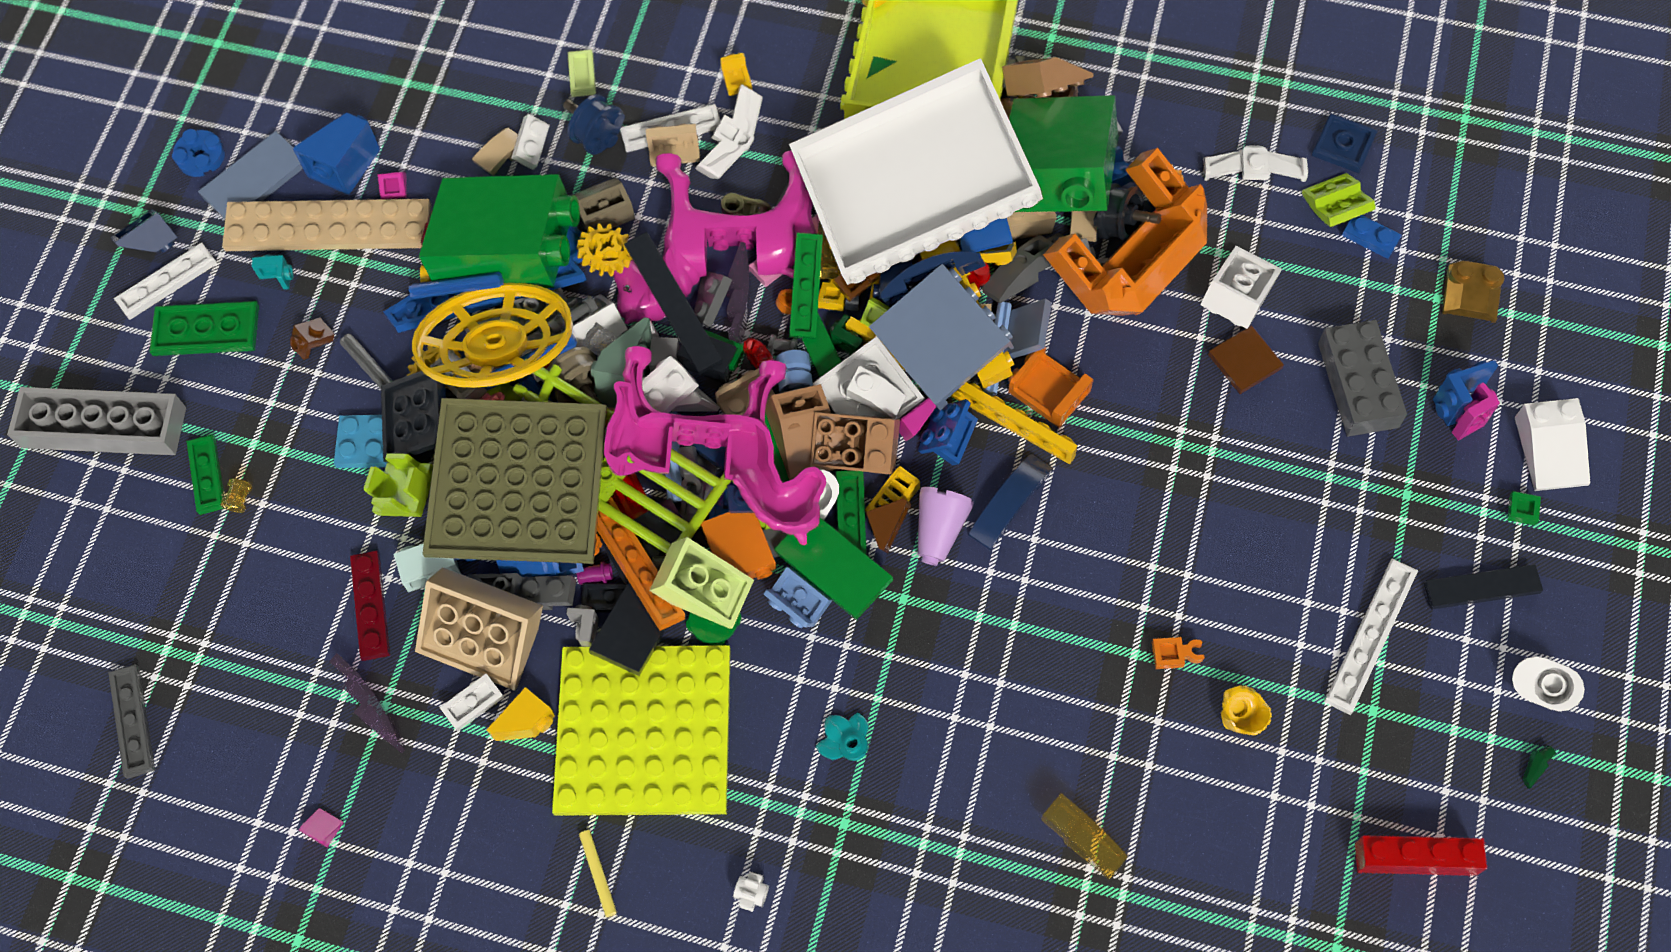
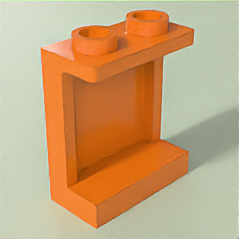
M1045 347L1042 350L1029 353L1024 360L1025 364L1020 369L1016 368L1012 372L1013 375L1008 379L1010 382L1008 393L1060 428L1090 393L1093 379L1087 374L1079 378L1047 356Z
M727 512L702 522V532L711 553L752 579L756 577L758 580L767 578L773 574L772 571L776 570L775 560L759 520L754 513Z

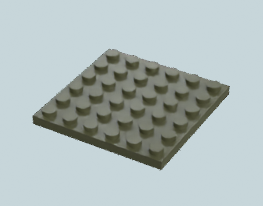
M442 398L422 553L424 557L594 564L607 406L605 404Z

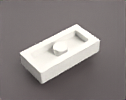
M530 114L524 116L511 159L532 170L536 168L549 125Z
M485 674L442 705L440 709L458 732L503 699L504 696L489 676Z

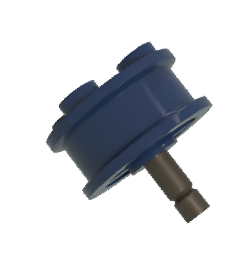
M601 94L591 95L579 106L569 99L564 102L563 107L573 114L567 131L571 141L577 144L582 143L584 150L591 155L599 154L606 148H611L616 144L618 140L617 135L625 119L621 108L616 105H609L607 99Z

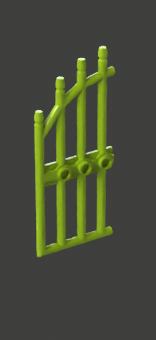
M553 364L549 371L542 367L534 372L536 376L544 380L539 395L528 391L526 387L516 384L513 388V391L518 396L524 397L528 402H548L554 386L581 404H601L559 378L562 369L556 364ZM607 408L606 420L610 422L614 412ZM672 448L671 461L713 487L705 500L663 474L645 470L638 471L698 509L688 523L625 483L623 479L626 475H615L610 470L606 458H604L598 510L666 554L671 546L669 542L607 503L615 490L623 493L681 530L682 534L677 539L678 541L686 537L690 539L693 537L731 482V480H724V473L718 478ZM628 455L627 461H628L629 463H632V461H631V459H630V457H629V455Z

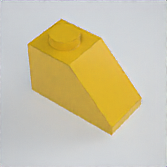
M525 687L488 727L487 732L495 741L536 737L540 732L544 733L553 723L555 715L549 706Z

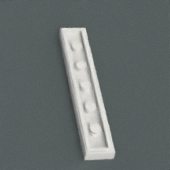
M1391 559L1325 698V703L1349 715L1353 713L1418 570L1395 559Z

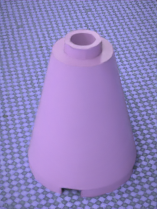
M921 487L917 555L922 557L923 563L937 566L938 562L945 561L973 508L974 502H971L972 499L952 491L946 490V493L937 492L938 488Z

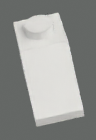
M861 366L858 367L846 395L894 419L906 398L905 394L883 377Z

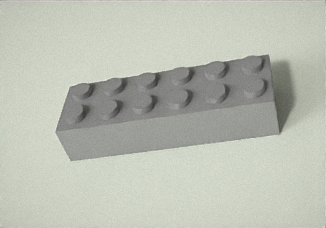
M20 387L7 435L20 448L176 455L186 407L176 394Z

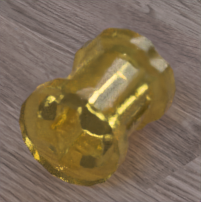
M234 478L229 479V489L226 498L221 501V506L231 512L244 513L246 497L253 487L246 481Z

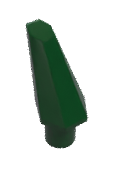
M1548 745L1541 751L1532 750L1523 777L1524 784L1528 789H1531L1549 767L1547 761L1556 755V751Z

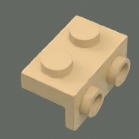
M680 124L669 127L657 126L646 129L651 166H656V157L665 153L678 155L681 158V164L700 161L696 124Z

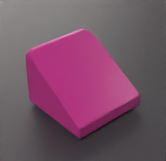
M405 172L378 174L381 200L406 197Z
M319 808L302 824L299 831L328 848L344 822Z

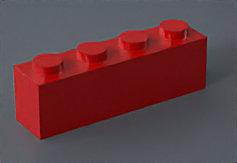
M1362 836L1355 843L1357 873L1477 876L1487 869L1483 838Z

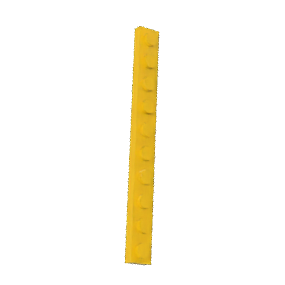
M851 316L845 324L846 330L848 332H856L862 338L864 346L874 339L876 335L868 326L860 322L861 319L857 320ZM892 355V357H893V358L895 359V361L899 364V366H900L902 369H904L903 366H902V365L897 361V359ZM966 382L951 395V397L958 401L967 399L971 402L970 408L1069 465L1076 456L1078 445L1071 438L1065 435H1058L1051 431V428L1045 423H1037L1030 419L1024 411L1009 407L1001 398L988 395L974 383L969 384Z

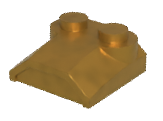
M1469 261L1449 264L1446 272L1442 314L1448 313L1495 323L1497 321L1501 286L1504 282L1503 272L1496 266Z

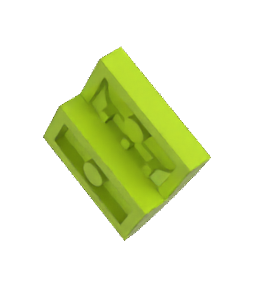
M1348 173L1302 190V195L1309 206L1329 227L1375 210V200L1363 193L1360 182Z

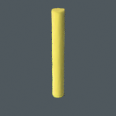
M590 830L583 831L579 834L591 874L605 917H611L617 914L591 832Z

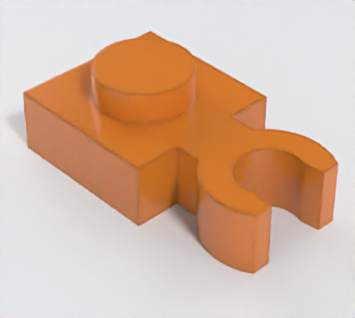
M1182 637L1153 639L1152 648L1155 669L1184 668L1186 659L1192 663H1201L1204 660V655H1195L1192 649L1200 648L1202 641L1195 639L1187 645H1182Z

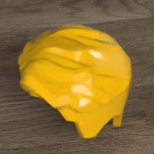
M1240 685L1227 689L1224 692L1221 718L1225 728L1240 734L1257 735L1270 724V718L1272 717L1271 708L1256 690L1246 685Z

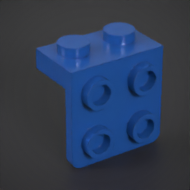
M1483 360L1477 362L1471 368L1465 370L1458 368L1446 375L1445 381L1439 386V390L1433 398L1436 412L1444 420L1446 426L1457 423L1456 420L1465 412L1464 408L1473 400L1469 392L1475 391L1479 384L1483 382L1486 384L1498 367L1496 360L1490 362Z

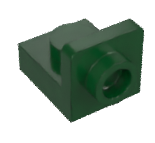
M845 314L840 321L836 320L830 333L833 345L851 356L863 347V340L856 332H848L846 330L845 324L850 319V316Z

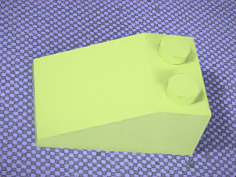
M686 537L671 544L649 591L676 607L731 629L736 622L754 579Z

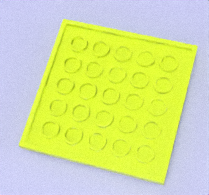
M730 645L657 646L640 676L590 654V647H563L552 813L554 815L727 814Z

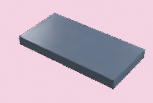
M275 131L200 189L198 193L225 219L227 202H262L303 168L293 151V147Z

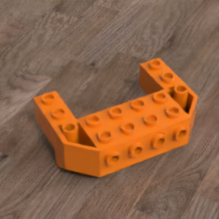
M1158 148L1142 152L1125 170L1156 208L1153 213L1161 214L1159 224L1143 222L1102 266L1075 233L1060 237L1043 254L1091 314L1125 316L1142 313L1207 243V202L1204 188L1201 184L1188 187Z

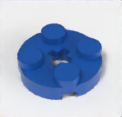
M194 129L184 131L182 137L176 142L172 153V158L184 174L192 177L205 176L204 172L217 170L225 157L224 148L217 135L210 131H195ZM199 150L204 152L203 154H198L197 157L194 155Z

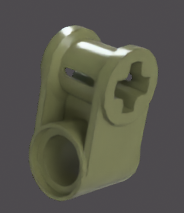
M736 193L726 194L721 200L722 214L749 216L771 210V206L763 200L748 198Z

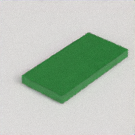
M257 301L155 306L149 352L152 356L255 351L259 304Z
M821 518L819 525L807 533L806 545H801L794 535L788 534L774 549L777 555L855 620L864 613L893 581V576Z

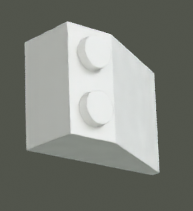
M1235 246L1212 280L1200 305L1212 313L1231 320L1233 324L1248 329L1282 269Z
M1579 399L1524 404L1515 416V421L1534 490L1588 486L1590 484L1586 424Z

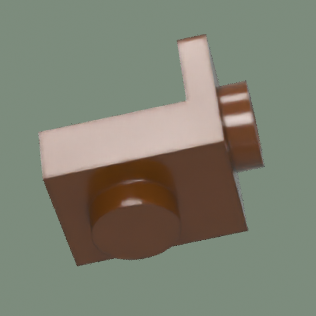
M320 317L294 325L290 345L304 360L309 358L311 348L333 342L335 334Z

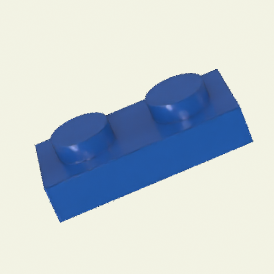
M1363 215L1352 218L1342 234L1343 237L1389 259L1402 236Z

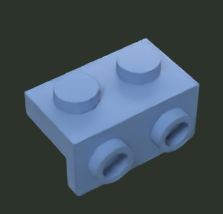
M787 567L772 589H766L763 593L769 598L768 603L778 611H785L790 615L789 620L799 628L814 627L832 602L827 595L792 567Z

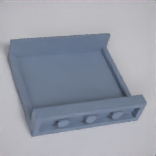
M943 264L869 326L939 410H942L948 404L946 401L948 397L1007 347L1011 350L1014 348L1010 341L1013 338L1011 333L1003 325L999 328L993 322L996 317L987 306L981 308L976 302L979 297L969 286L964 289L959 283L962 280L959 274L953 268L948 270Z

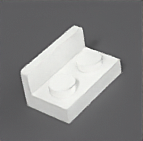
M672 356L660 361L656 369L643 378L642 383L644 395L648 403L654 409L663 413H669L699 386L683 365Z

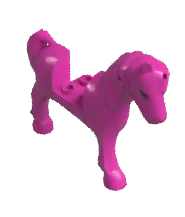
M792 150L784 152L782 155V165L789 172V185L782 200L772 210L749 216L721 214L694 209L689 202L688 196L690 178L681 171V158L671 153L660 154L656 157V169L669 180L672 196L671 217L664 238L662 258L685 297L691 293L692 287L699 282L700 277L707 276V240L709 247L719 251L727 250L729 246H739L742 250H751L756 246L758 275H776L781 273L791 278L794 277V268L791 267L794 266L797 233L817 234L811 216L813 202L808 190L805 189L806 185ZM632 260L629 268L624 267L623 273L620 274L616 270L614 271L613 277L619 293L617 296V310L620 316L625 319V324L639 322L644 317L649 318L651 321H659L665 317Z
M641 346L628 347L625 350L624 382L618 381L614 384L617 394V405L607 426L604 443V455L610 470L617 476L630 475L640 470L669 474L672 441L683 446L703 444L713 449L720 448L721 446L726 447L724 480L733 481L738 487L740 495L754 512L757 519L765 523L772 530H781L789 535H794L801 545H806L807 533L819 525V500L826 486V477L818 468L809 467L805 468L794 479L782 483L774 465V446L770 431L765 424V410L772 387L785 379L786 365L780 361L772 360L764 361L759 365L760 376L749 383V404L743 415L684 416L659 412L648 403L642 387L643 370L651 362L652 352ZM628 455H629V457H630L632 463H629V462L627 461Z

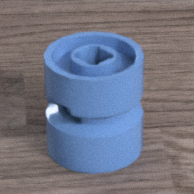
M789 350L782 352L776 357V361L784 363L787 367L785 379L779 382L780 393L813 386L810 373V357L806 351Z

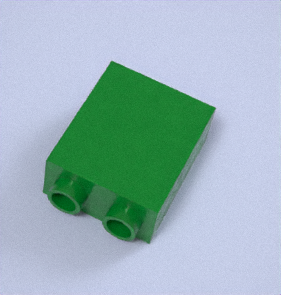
M1115 95L1014 99L1009 121L1043 197L1033 207L1022 208L1015 212L1107 211L1118 144Z
M559 174L442 178L419 258L432 281L500 272L504 283H526L544 288H554L559 266H567L570 260V244L567 233L569 227H575L579 223L580 207L578 199L575 195H567Z

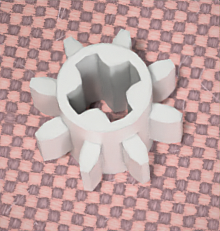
M749 872L748 878L739 877L733 897L740 900L738 904L740 908L753 912L755 905L763 906L769 885L763 884L764 878L762 875Z

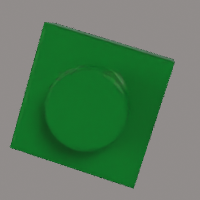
M1513 491L1509 497L1507 520L1535 526L1539 522L1541 497Z

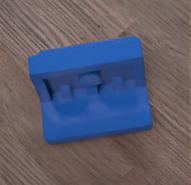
M965 399L949 403L942 410L936 407L930 415V423L926 431H924L920 438L921 443L918 452L921 454L934 452L951 465H958L978 421V418L968 412L971 402Z

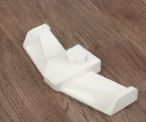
M743 84L740 85L732 119L726 115L722 117L712 136V139L719 143L697 165L696 170L709 178L719 179L745 151L749 150L754 140V132L763 98L761 95Z
M1245 146L1242 151L1203 158L1205 181H1208L1209 178L1242 172L1243 180H1268L1270 172L1298 178L1302 182H1305L1308 177L1307 158H1296L1269 152L1263 146Z

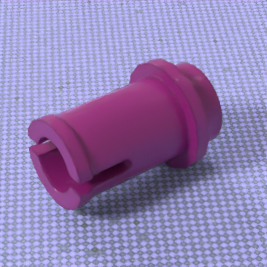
M604 561L600 565L584 567V571L577 573L579 585L597 581L607 583L608 580L613 579L612 566Z

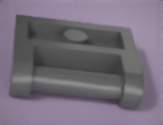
M574 296L565 300L571 312L572 322L586 313L591 314L598 309L597 304L590 296L585 299ZM557 310L546 319L550 327L551 336L560 334L561 330L565 328V321ZM538 326L537 329L539 333H542L540 327Z

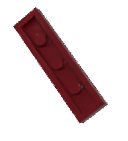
M378 551L350 556L360 658L362 661L390 656L380 554Z

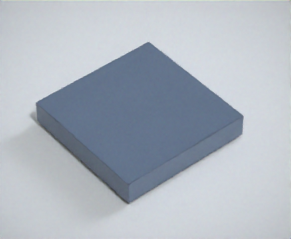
M1043 299L1011 310L1008 331L1013 336L1010 341L1014 348L1011 350L1007 347L1004 352L1008 351L1012 359L1045 348L1052 302Z

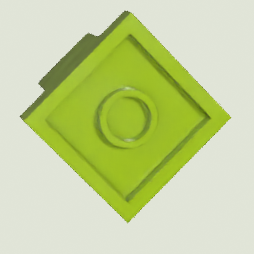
M387 454L385 459L390 463H387L384 472L376 466L370 467L364 491L374 497L371 501V504L374 505L373 513L378 516L422 517L431 488L433 465L431 463H419L408 454Z

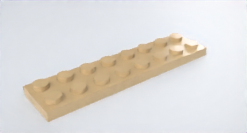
M429 199L227 202L222 246L225 251L421 248L425 223L430 221L431 203Z

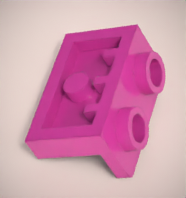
M1484 382L1477 386L1471 395L1472 402L1464 408L1465 413L1456 420L1458 424L1452 433L1458 441L1485 426L1500 404L1496 393L1488 388Z

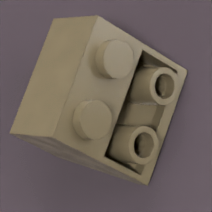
M617 178L573 194L578 199L580 220L586 233L589 226L596 230L597 224H601L603 228H607V225L611 224V227L614 228L635 219L631 201L623 184Z

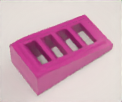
M929 397L900 419L899 433L905 441H908L918 433L936 408V405Z

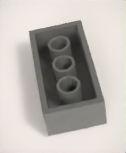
M1377 320L1325 328L1318 345L1347 437L1399 428L1407 412Z

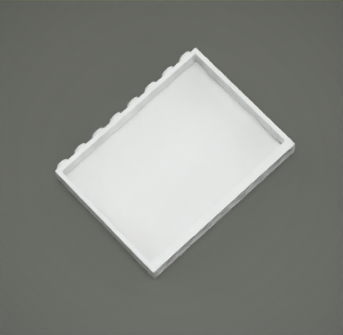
M981 58L789 144L840 272L847 285L862 282L867 276L876 272H885L896 263L910 261L919 253L935 250L944 242L957 240L965 233L974 229H982L990 222L999 218H1008L1013 212L1022 208L1033 207L1038 201L1043 199L1037 180Z

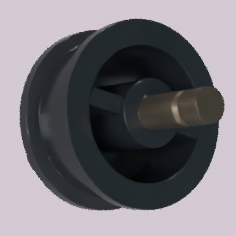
M1111 183L1107 211L1096 212L1093 224L1094 227L1098 228V233L1102 239L1110 240L1113 237H1118L1122 242H1125L1137 230L1141 222L1159 224L1161 214L1143 211V193L1138 186H1131L1125 189L1121 188L1117 183Z

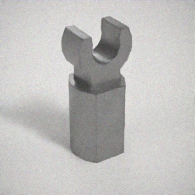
M688 446L678 449L680 454L698 464L696 447ZM680 466L681 477H684L681 486L687 489L688 485L694 484L698 494L701 493L702 485L699 479Z

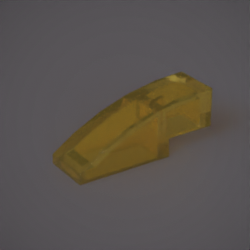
M1062 793L1042 815V822L1061 836L1066 845L1107 879L1110 880L1128 858L1124 851L1090 817Z

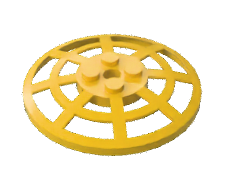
M504 283L499 288L463 292L438 305L419 323L412 339V352L418 367L423 373L438 382L457 387L473 388L504 384L539 370L558 356L572 335V316L567 303L558 294L538 285ZM515 296L534 298L549 304L539 314L526 309L513 308ZM504 297L502 308L484 311L470 316L463 308L482 300ZM557 310L565 321L566 329L563 333L551 336L550 327L546 319ZM452 313L461 321L450 329L443 340L428 336L440 321ZM516 316L531 321L522 326L520 323L512 321L511 317ZM500 317V320H492L480 325L477 323L486 319ZM539 326L543 333V338L528 341L527 334ZM466 328L470 330L464 337L463 342L453 341ZM557 343L548 353L539 358L548 345ZM429 345L439 348L440 359L443 365L431 368L426 366L423 359V346ZM538 348L527 360L520 358L525 350ZM448 351H464L466 358L451 362ZM471 364L482 367L479 373L460 369ZM505 364L514 366L503 371L491 373L493 368ZM450 371H451V372L454 373V374H457V375L462 376V377H467V378H457V377H452V376H446V375L441 374V373H445V372H450Z

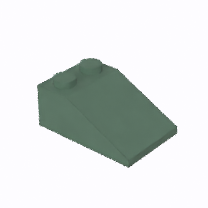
M644 317L604 348L598 360L592 364L591 376L595 380L594 393L597 394L601 403L609 408H616L617 394L614 384L618 381L624 382L625 350L633 346H641L649 350L651 348L652 334L649 318ZM649 364L643 370V378L645 377Z

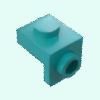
M264 255L252 258V268L259 279L277 278L283 289H289L290 280H293V268L291 265H288L283 255Z

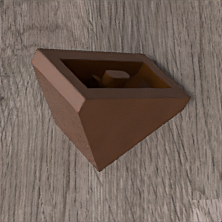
M900 499L866 512L878 548L887 554L911 507V504L905 499Z

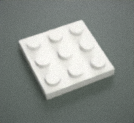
M877 336L813 383V386L821 384L828 405L835 414L889 418L846 396L847 388L859 366L883 377L906 395L895 419H901L925 401L923 395Z

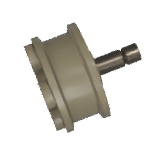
M585 346L572 348L556 356L550 362L547 368L548 371L553 364H556L562 369L559 378L601 403L596 396L597 394L594 393L595 380L591 376V367L593 362L596 361V356L590 348ZM553 386L552 392H555V399L558 403H579Z

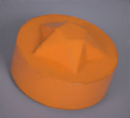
M784 289L778 294L776 306L781 312L791 315L793 290Z

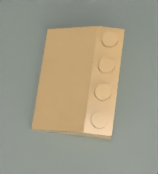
M441 568L426 581L415 652L478 677L487 674L492 682L515 691L539 629L543 605L446 568Z

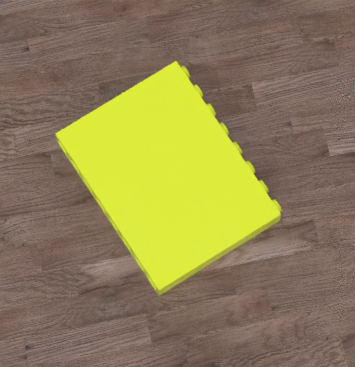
M869 0L867 7L862 9L861 21L863 24H859L857 39L859 41L854 42L853 56H855V59H850L849 74H851V77L847 76L845 80V92L847 93L846 95L842 94L840 109L844 110V119L980 58L1001 100L1004 83L1002 66L1007 65L1018 0H888L875 8V0ZM873 56L897 61L867 78Z

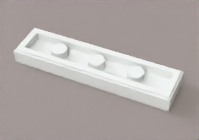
M712 104L621 127L620 131L626 152L648 147L646 129L657 126L669 127L680 124H696L698 135L716 130L720 123V118L716 105Z
M201 242L114 299L129 320H131L215 266L217 262Z

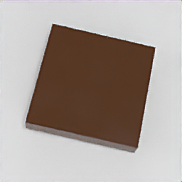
M1253 326L1248 327V329L1243 330L1213 348L1208 354L1239 394L1280 371L1284 366Z

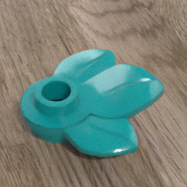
M859 713L853 715L849 721L839 715H832L826 718L824 728L828 737L816 745L817 751L831 760L841 757L852 761L862 759L868 750V742L865 738L869 729L867 720ZM857 742V746H856V747H854V748H849V746H850L851 744Z

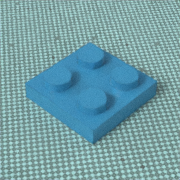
M382 415L339 416L334 457L336 468L386 467L387 462H383Z

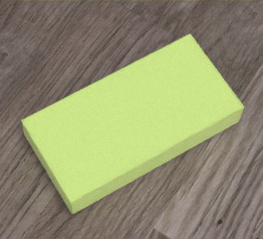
M592 50L568 52L572 97L596 94Z

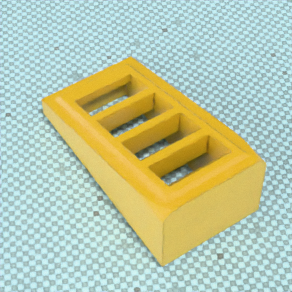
M899 466L866 507L865 512L875 509L878 505L884 506L889 504L884 500L885 497H888L893 502L900 499H905L909 502L920 489L919 479ZM899 481H901V482L904 483L906 486H908V488H906V487L903 486L901 483H899ZM894 488L903 495L899 497L891 490Z

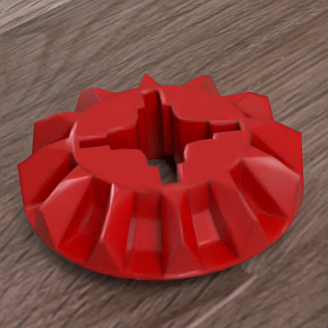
M748 338L744 341L743 350L756 370L762 362L774 361L769 350L760 341L753 338Z

